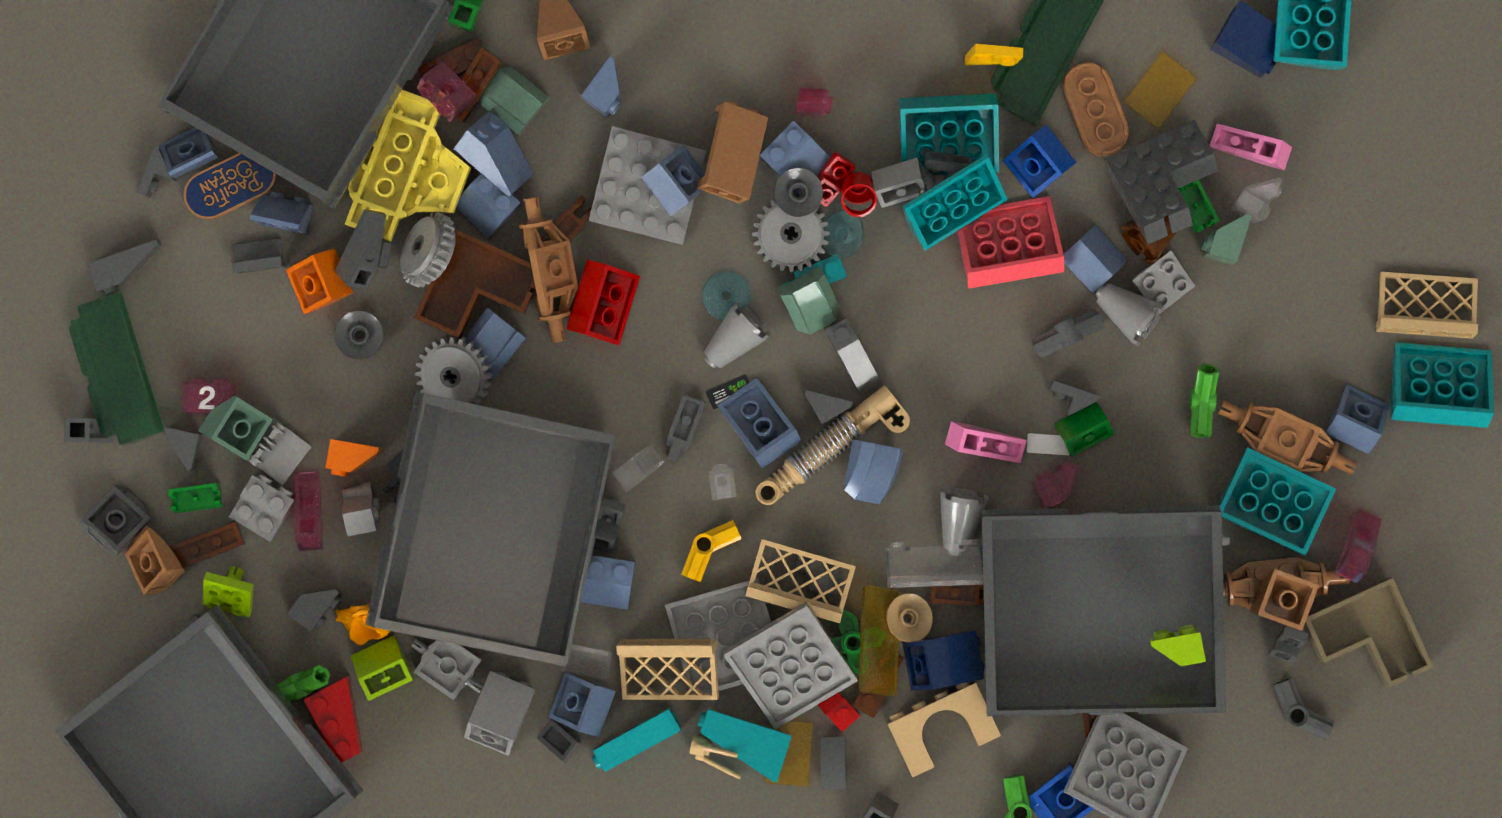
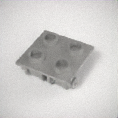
M1171 250L1162 254L1157 261L1146 267L1137 276H1134L1131 282L1136 289H1139L1143 297L1165 306V309L1195 287Z
M272 418L271 424L248 461L283 486L312 446L275 418Z

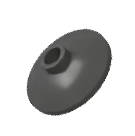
M793 168L784 172L778 178L774 188V197L777 205L783 212L790 216L803 217L811 214L818 208L822 201L823 188L820 180L813 172L804 168ZM796 188L800 189L802 193L799 198L793 195V190Z
M366 311L347 313L339 320L335 328V342L339 350L353 359L371 357L379 350L383 342L384 334L381 323L374 315ZM358 331L364 332V338L362 340H358L356 338V333Z

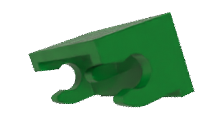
M1199 180L1178 188L1189 206L1193 223L1191 227L1195 234L1220 221Z
M220 483L168 489V496L172 500L170 508L171 511H174V514L223 507Z

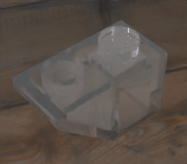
M1276 178L1243 188L1231 210L1240 216L1252 215L1250 221L1255 224L1259 223L1260 220L1265 221L1271 212V208L1268 206L1272 199L1277 200L1283 190V187L1280 186L1283 180Z

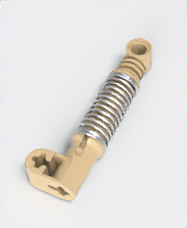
M883 385L852 411H845L841 415L842 419L836 418L837 423L832 421L833 426L828 425V430L823 428L824 433L819 432V437L815 435L816 439H811L810 444L806 442V447L802 445L803 450L798 449V454L801 458L795 452L793 454L796 458L792 456L787 457L784 460V465H782V470L777 469V474L775 472L772 473L774 477H767L757 486L755 491L757 500L761 504L771 505L784 496V491L788 493L789 487L793 489L794 483L796 485L804 484L809 478L811 479L810 473L815 475V470L820 472L819 467L824 468V463L828 465V460L833 462L832 457L837 458V453L841 455L840 450L845 451V447L850 448L849 443L852 444L853 440L862 438L866 430L878 420L892 433L905 431L910 423L908 413L888 388ZM897 406L899 410L894 415L896 417L900 415L903 417L901 421L902 426H892L893 418L890 417L885 421L882 416ZM764 486H771L774 489L775 494L772 499L765 500L762 498L761 489Z

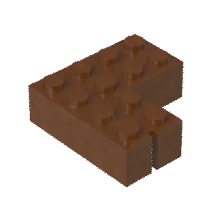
M455 229V247L450 262L443 273L428 285L414 318L461 339L480 295L525 315L534 296L530 291L531 289L536 290L531 263Z

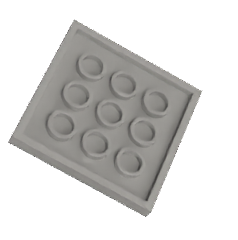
M612 126L588 221L683 245L694 199L670 216L642 179L643 175L678 150L683 144ZM684 145L702 168L706 150Z
M755 578L754 583L760 584L759 578ZM750 580L665 605L674 639H717L718 691L743 684L724 657L723 651L771 623L766 602L745 596ZM680 657L684 670L689 664ZM700 657L695 663L706 672L710 668V657ZM690 667L684 673L693 684L701 678V675L693 667ZM705 679L697 685L703 693H712V685Z
M807 602L723 651L724 657L775 729L858 681L857 675Z
M1124 713L1119 715H1097L1063 792L1111 818H1158L1188 748Z

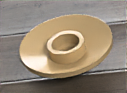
M903 594L896 597L890 603L887 609L886 620L889 630L896 638L904 642H913L923 639L929 633L932 627L933 616L930 606L922 597L915 594ZM904 615H907L909 617L908 623L904 622Z

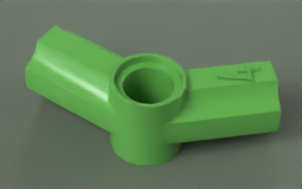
M1203 363V365L1198 366L1194 388H1191L1189 410H1191L1189 429L1190 436L1196 438L1211 437L1212 419L1216 408V386L1219 376V368L1212 364Z
M318 665L307 671L305 669L289 676L285 681L276 685L289 701L293 699L298 700L315 692V689L317 690L328 684L330 674L327 668Z
M1024 775L1003 778L1008 812L1004 818H1014L1013 812L1017 807H1024L1026 809L1024 818H1031L1032 812L1029 807Z

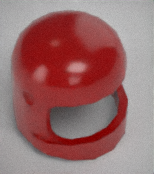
M851 173L842 182L841 204L849 215L864 217L870 214L877 205V195L874 190L873 179L866 173ZM844 199L853 204H864L872 199V204L865 210L856 211L850 209L845 204Z

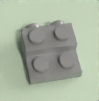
M259 474L258 477L252 475L229 517L269 542H272L295 504L296 499L292 498L293 493L282 486L277 489L272 486V480L262 474Z

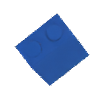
M1047 125L1034 133L1002 160L1032 198L1077 163Z

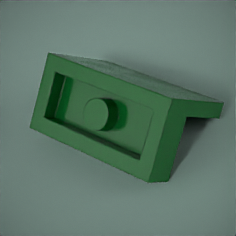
M1097 402L1054 424L1071 457L1114 435L1108 418Z

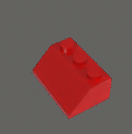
M587 259L566 329L619 346L640 276Z

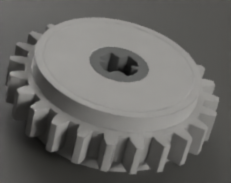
M771 200L770 209L765 206L762 208L765 212L764 216L761 214L757 215V218L761 220L760 223L753 224L755 228H758V232L752 233L753 237H758V241L753 244L754 246L761 247L757 254H765L763 262L766 263L771 260V268L780 265V272H783L785 267H789L790 273H793L794 267H798L799 271H803L802 265L804 264L809 268L812 267L810 261L813 259L818 262L817 254L825 253L821 246L828 245L829 243L823 240L825 236L830 235V232L823 229L828 226V222L821 221L825 216L824 213L818 215L816 213L817 208L809 215L794 217L783 212ZM789 228H794V233L798 234L797 238L793 237V240H787V235L784 234L785 230L789 231Z
M431 212L430 216L426 215L413 226L404 242L400 257L401 272L404 273L402 278L405 279V282L418 288L420 286L425 287V284L429 285L446 269L452 257L456 240L455 227L452 226L454 222L450 220V217L439 212Z
M447 336L441 338V343L438 339L433 341L432 346L428 345L425 348L426 352L419 355L423 361L416 363V366L421 368V370L415 372L416 376L421 377L416 384L423 385L420 393L471 404L481 403L483 401L482 397L489 393L484 388H489L492 383L487 381V379L493 376L492 373L487 372L491 364H485L484 362L488 356H481L479 354L482 350L481 347L476 350L473 348L474 341L466 344L465 337L457 341L455 336H452L450 340H448Z

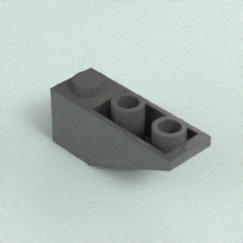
M364 210L337 264L335 273L348 287L367 290L378 269L386 214L383 212Z

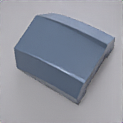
M487 308L465 336V343L469 344L471 341H474L473 348L475 350L479 347L482 348L479 354L481 356L487 355L488 357L484 362L485 364H491L487 372L493 374L491 378H496L527 338Z
M853 440L844 490L855 500L881 504L895 481L904 449Z

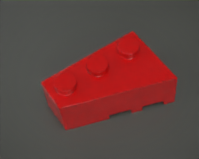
M350 675L304 699L327 745L341 763L363 751Z

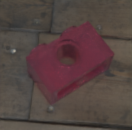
M444 61L425 73L417 86L420 94L425 99H428L436 107L438 113L449 122L469 109L476 97V94Z

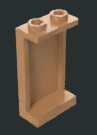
M725 101L715 108V112L719 113L705 176L698 179L697 189L740 204L749 200L768 117L761 115V112L758 110L739 107V104L734 101Z

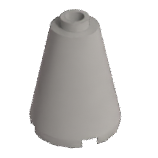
M1111 283L1107 286L1103 284L1095 294V297H1097L1096 304L1135 346L1141 344L1137 341L1141 336L1145 339L1161 318L1157 313L1159 310L1164 311L1165 306Z
M735 302L704 350L706 355L704 359L713 368L716 366L719 368L724 367L771 336L769 330L766 333L762 330L765 326L764 323L746 306L743 309L738 307L740 302Z
M950 487V492H945V488L940 490L943 549L948 551V555L961 557L962 554L968 552L981 521L982 510H985L988 504L989 497L983 494V498L977 496V491Z

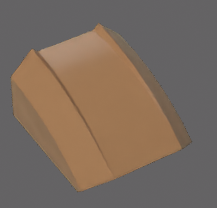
M148 525L134 538L125 552V556L144 596L161 593L171 588L173 583L185 573L181 562L173 550Z

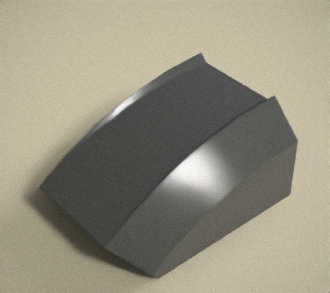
M115 485L80 520L79 525L85 534L90 536L108 554L116 557L148 523L152 515L149 507L128 488Z

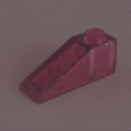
M319 471L295 473V540L299 551L323 549V516Z
M1360 509L1358 510L1335 574L1355 583H1358L1367 574L1374 555L1382 519Z

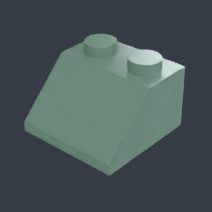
M1246 214L1205 236L1201 250H1204L1203 257L1228 265L1237 263L1252 215Z
M233 396L212 409L198 431L247 461L273 419L237 396Z

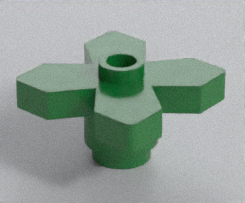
M843 610L841 621L837 623L842 636L831 637V639L842 654H847V662L853 671L862 675L869 664L864 649L879 647L885 637V633L874 626L859 631L857 616L847 610ZM854 637L857 639V644L854 647L848 645L849 638Z

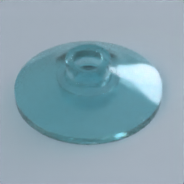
M845 210L839 211L831 215L826 221L828 226L823 229L830 232V235L824 237L823 240L829 243L828 245H823V248L830 256L844 259L852 256L860 248L864 238V227L859 217L851 216Z
M721 272L712 276L707 281L703 289L702 299L706 310L713 317L724 320L735 302H740L738 307L741 309L745 306L748 308L751 293L747 282L741 276L732 272ZM723 292H730L731 298L724 300L722 298Z

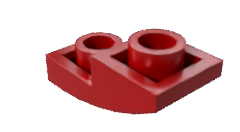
M837 151L834 152L817 175L823 188V197L820 204L828 207L841 192L840 185L843 180L856 168L852 161Z

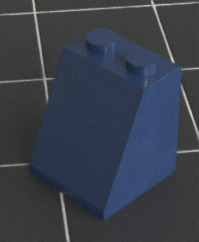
M1240 1L1232 9L1210 50L1260 78L1265 73L1269 75L1276 64L1273 61L1276 24Z
M964 631L924 638L913 642H903L911 690H933L984 679L985 667L981 660L980 640L976 631Z

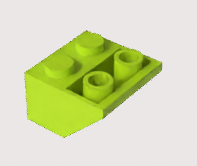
M1193 624L1179 626V631L1170 633L1168 629L1157 630L1153 632L1154 636H1149L1153 648L1180 666L1206 662L1200 630L1198 627L1194 628Z
M395 635L351 655L357 678L368 701L416 679Z

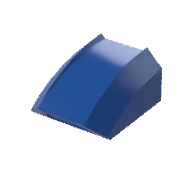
M1071 762L1030 795V807L1038 818H1083L1094 809L1063 792L1074 768Z

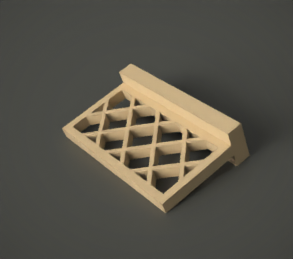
M1380 272L1376 332L1473 339L1478 334V324H1476L1478 279ZM1386 278L1395 279L1401 287L1392 294L1385 287ZM1413 280L1419 281L1425 287L1417 296L1407 286ZM1436 282L1444 283L1449 289L1442 297L1431 288ZM1460 284L1471 285V295L1466 299L1456 290ZM1402 289L1413 299L1406 306H1403L1394 297ZM1427 290L1437 300L1430 308H1427L1419 299ZM1451 292L1461 302L1454 310L1443 301ZM1390 300L1400 309L1395 315L1384 314L1385 304ZM1413 302H1416L1424 310V313L1419 317H1413L1406 310ZM1439 303L1449 313L1443 319L1436 318L1431 312ZM1464 305L1470 311V321L1461 320L1455 312Z
M762 539L745 596L792 610L807 602L816 617L840 623L856 566ZM765 545L775 548L780 556L768 564L762 555ZM780 550L787 551L788 553L782 556ZM792 553L799 555L803 564L790 570L784 558ZM803 556L811 558V560L805 562ZM762 559L764 566L759 568V564ZM782 560L788 572L775 579L769 566ZM818 560L823 562L827 571L814 577L808 564ZM826 563L832 564V565H835V566L832 567L831 569H829ZM805 566L812 579L799 586L792 573ZM839 567L849 569L847 580L837 584L831 571ZM767 568L773 581L766 585L754 583L757 573ZM829 573L835 586L822 593L816 580ZM790 575L796 588L789 592L782 591L777 581ZM814 582L820 594L812 599L806 598L800 588ZM775 583V585H776V587H777L778 589H775V588H772V587H768V586H770V585H772V584ZM845 584L844 591L842 593L839 587ZM836 588L842 597L839 607L828 604L824 596ZM798 590L801 596L792 593ZM822 597L825 603L816 601V599Z
M622 639L616 645L617 655H619L622 700H718L717 639ZM626 657H634L641 663V666L633 672L626 665ZM652 657H658L665 664L659 672L647 663ZM676 657H682L689 664L682 672L671 663ZM700 657H710V668L706 672L695 663ZM643 666L654 675L647 684L636 675ZM667 666L678 676L671 684L660 675ZM690 667H693L701 675V678L695 684L684 675ZM632 678L643 687L639 693H628V682ZM656 678L667 687L662 693H656L649 687ZM680 678L690 687L686 693H679L673 687ZM705 679L712 685V693H703L697 685Z

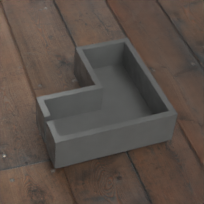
M1195 120L1105 159L1109 176L1147 244L1168 236L1164 221L1165 216L1168 217L1172 234L1193 225L1189 206L1178 188L1218 171L1214 152Z

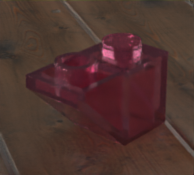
M800 88L795 114L824 119L825 114H830L833 97L828 96L829 90Z
M1071 461L1059 465V471L1050 474L1049 470L1035 476L1037 480L1033 481L1032 484L1043 509L1068 500L1080 470L1079 463L1072 464Z

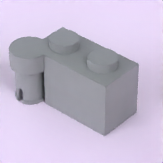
M918 157L871 172L874 190L882 208L919 196L918 186H920L921 195L933 188L935 183L934 172L922 167Z
M367 481L362 482L360 486L342 488L344 499L342 516L347 536L376 531L377 522H380L381 506L379 498L374 497L372 482Z

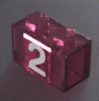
M190 378V383H183L182 412L210 413L212 409L235 396L236 385L229 384L228 379H215L214 384L205 383V379Z

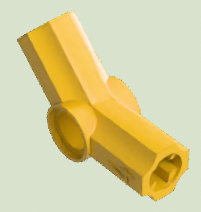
M734 520L695 537L681 575L701 582L712 552L742 539ZM707 537L711 541L710 549L701 551L697 547L698 539Z

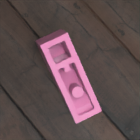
M1221 124L1216 125L1210 143L1211 148L1281 170H1285L1292 147L1283 140Z
M951 421L945 445L957 452L1021 463L1027 440L986 428Z

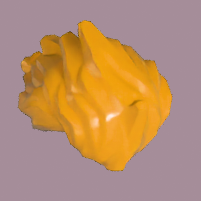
M370 604L350 606V608L336 609L335 611L337 614L336 621L343 623L349 632L350 639L358 645H364L369 640L384 638L390 632L389 630L365 625Z

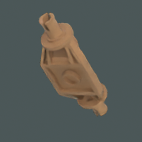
M539 196L525 198L523 200L528 220L526 223L520 224L519 228L523 229L524 245L529 251L537 296L534 297L540 314L537 316V321L548 322L551 343L565 341L567 339L562 319L571 315L569 309L578 290L570 241L553 224L552 218L545 219V217H542ZM543 227L551 239L541 241L538 228ZM561 296L558 311H553V298Z
M1223 400L1221 404L1223 408L1220 407L1217 414L1237 422L1236 433H1241L1256 452L1299 472L1321 471L1326 473L1333 466L1348 473V475H1352L1354 472L1352 469L1356 468L1357 461L1339 454V442H1333L1320 426L1277 406H1259L1249 402L1242 409ZM1245 426L1248 427V428H1250L1251 430H1253V431L1256 432L1257 434H1256V435L1253 434V433L1250 432L1248 429H1246ZM1310 458L1317 459V460L1323 461V463L1311 461V460H1309V459H1310Z
M1298 557L1251 561L1244 563L1231 573L1225 572L1223 595L1227 599L1229 606L1235 604L1250 610L1258 588L1273 568L1318 584L1319 587L1315 598L1320 595L1327 596L1328 586L1350 584V578H1339L1340 576H1348L1350 574L1348 568L1327 571L1323 562L1316 564ZM1304 570H1312L1317 572H1304ZM1244 576H1245L1244 579L1232 581L1233 579H1237V578H1240V577H1244Z

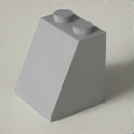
M490 671L468 721L464 738L509 756L533 699L535 689L531 688L532 686L524 681L516 682L509 679L502 672L494 673Z

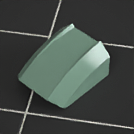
M512 67L498 69L481 96L480 105L500 117L514 133L520 136L528 123L542 106L546 105L550 98Z
M820 266L811 270L810 273L776 288L797 331L811 335L836 322L840 307Z

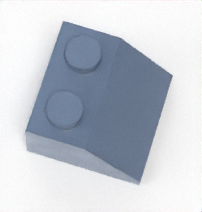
M611 56L581 95L585 103L606 118L610 114L614 116L622 105L620 103L621 94L616 64Z
M683 145L643 175L642 179L661 202L663 208L672 216L703 192L697 189L698 179L705 176V172Z
M481 173L460 196L456 208L489 239L522 204L513 195L508 197Z
M1346 384L1329 418L1325 432L1335 439L1370 454L1382 436L1390 404Z
M592 555L590 566L587 567L580 602L628 610L636 562Z
M564 672L548 718L578 732L599 737L616 691Z

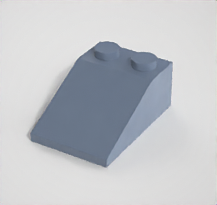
M491 111L467 129L454 147L456 152L508 197L533 176V172L510 128L500 117Z
M793 120L760 154L759 158L780 177L784 172L793 168H804L817 176L830 157ZM796 188L793 190L798 196H801L800 189Z
M270 191L269 196L264 194L261 196L250 215V220L260 225L308 235L313 206L307 204L308 199L294 196L293 201L284 199V194Z
M757 378L717 405L762 469L802 442L795 427Z

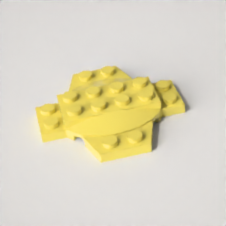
M401 90L376 132L377 139L348 186L349 195L353 203L345 225L356 228L365 209L383 212L386 214L382 239L392 242L399 221L416 212L454 214L471 167L442 145L439 134L435 129L443 108L442 104Z

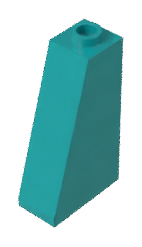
M669 706L593 749L595 755L592 756V760L598 769L603 768L604 772L678 733L681 731L682 726Z
M707 708L706 713L701 712L697 726L701 727V734L725 750L737 753L738 759L771 781L778 782L792 737L791 734Z

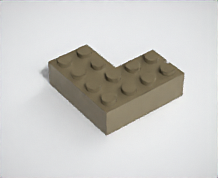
M1391 577L1371 584L1308 614L1304 629L1309 634V640L1319 662H1328L1366 645L1383 685L1389 688L1409 679L1408 675L1416 676L1434 668L1398 587Z

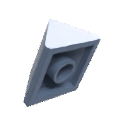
M195 127L159 144L168 173L175 179L220 158L209 135Z
M1096 225L1064 253V264L1091 293L1095 292L1128 261Z

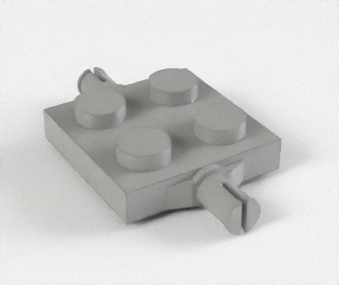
M417 638L415 639L411 647L423 654L420 664L414 671L416 675L452 700L466 686H469L478 694L481 692L484 685L473 678L475 669L482 660L462 645L436 640L427 646Z

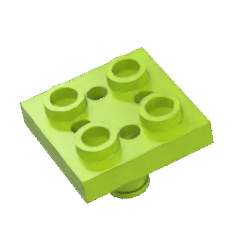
M231 566L227 577L206 572L203 579V605L210 609L218 605L221 610L230 612L235 616L250 618L253 608L254 584L241 581L244 571L238 567L235 575L236 566Z

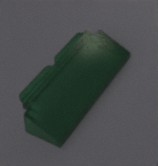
M1104 0L1033 1L1020 25V30L1023 32L1021 37L1013 39L1009 47L1023 48V58L1014 66L999 64L991 79L992 90L1001 94L998 100V107L1037 126Z
M115 293L77 306L80 318L70 321L69 332L81 371L89 380L87 390L101 434L106 435V437L117 435L119 445L137 443L164 432L122 293Z

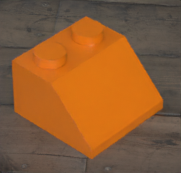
M335 248L313 254L286 269L304 315L353 294L351 287H348L335 273L340 260Z
M330 439L325 468L331 469V474L348 476L349 472L355 473L381 455L384 448Z

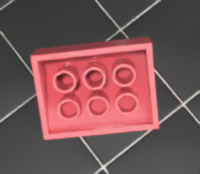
M1050 196L998 205L957 231L968 289L1064 272V254Z

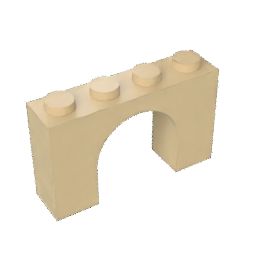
M975 681L957 684V690L948 693L947 690L934 695V701L927 704L925 700L911 706L913 710L906 714L900 711L890 716L891 721L887 722V725L912 777L934 768L922 740V729L926 720L938 711L951 710L961 714L967 721L978 746L1001 736L993 717H987L986 703Z

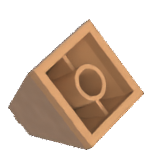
M540 0L537 41L544 61L591 49L585 26L568 0Z

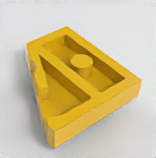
M975 44L965 55L964 65L1001 64L1003 66H1014L1023 58V48Z

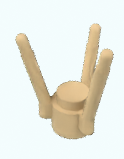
M703 734L701 736H693L689 754L696 755V760L703 761L737 779L741 778L740 774L706 757L710 756L711 752L736 758L738 757L737 753L712 747L713 742L709 741L710 739Z

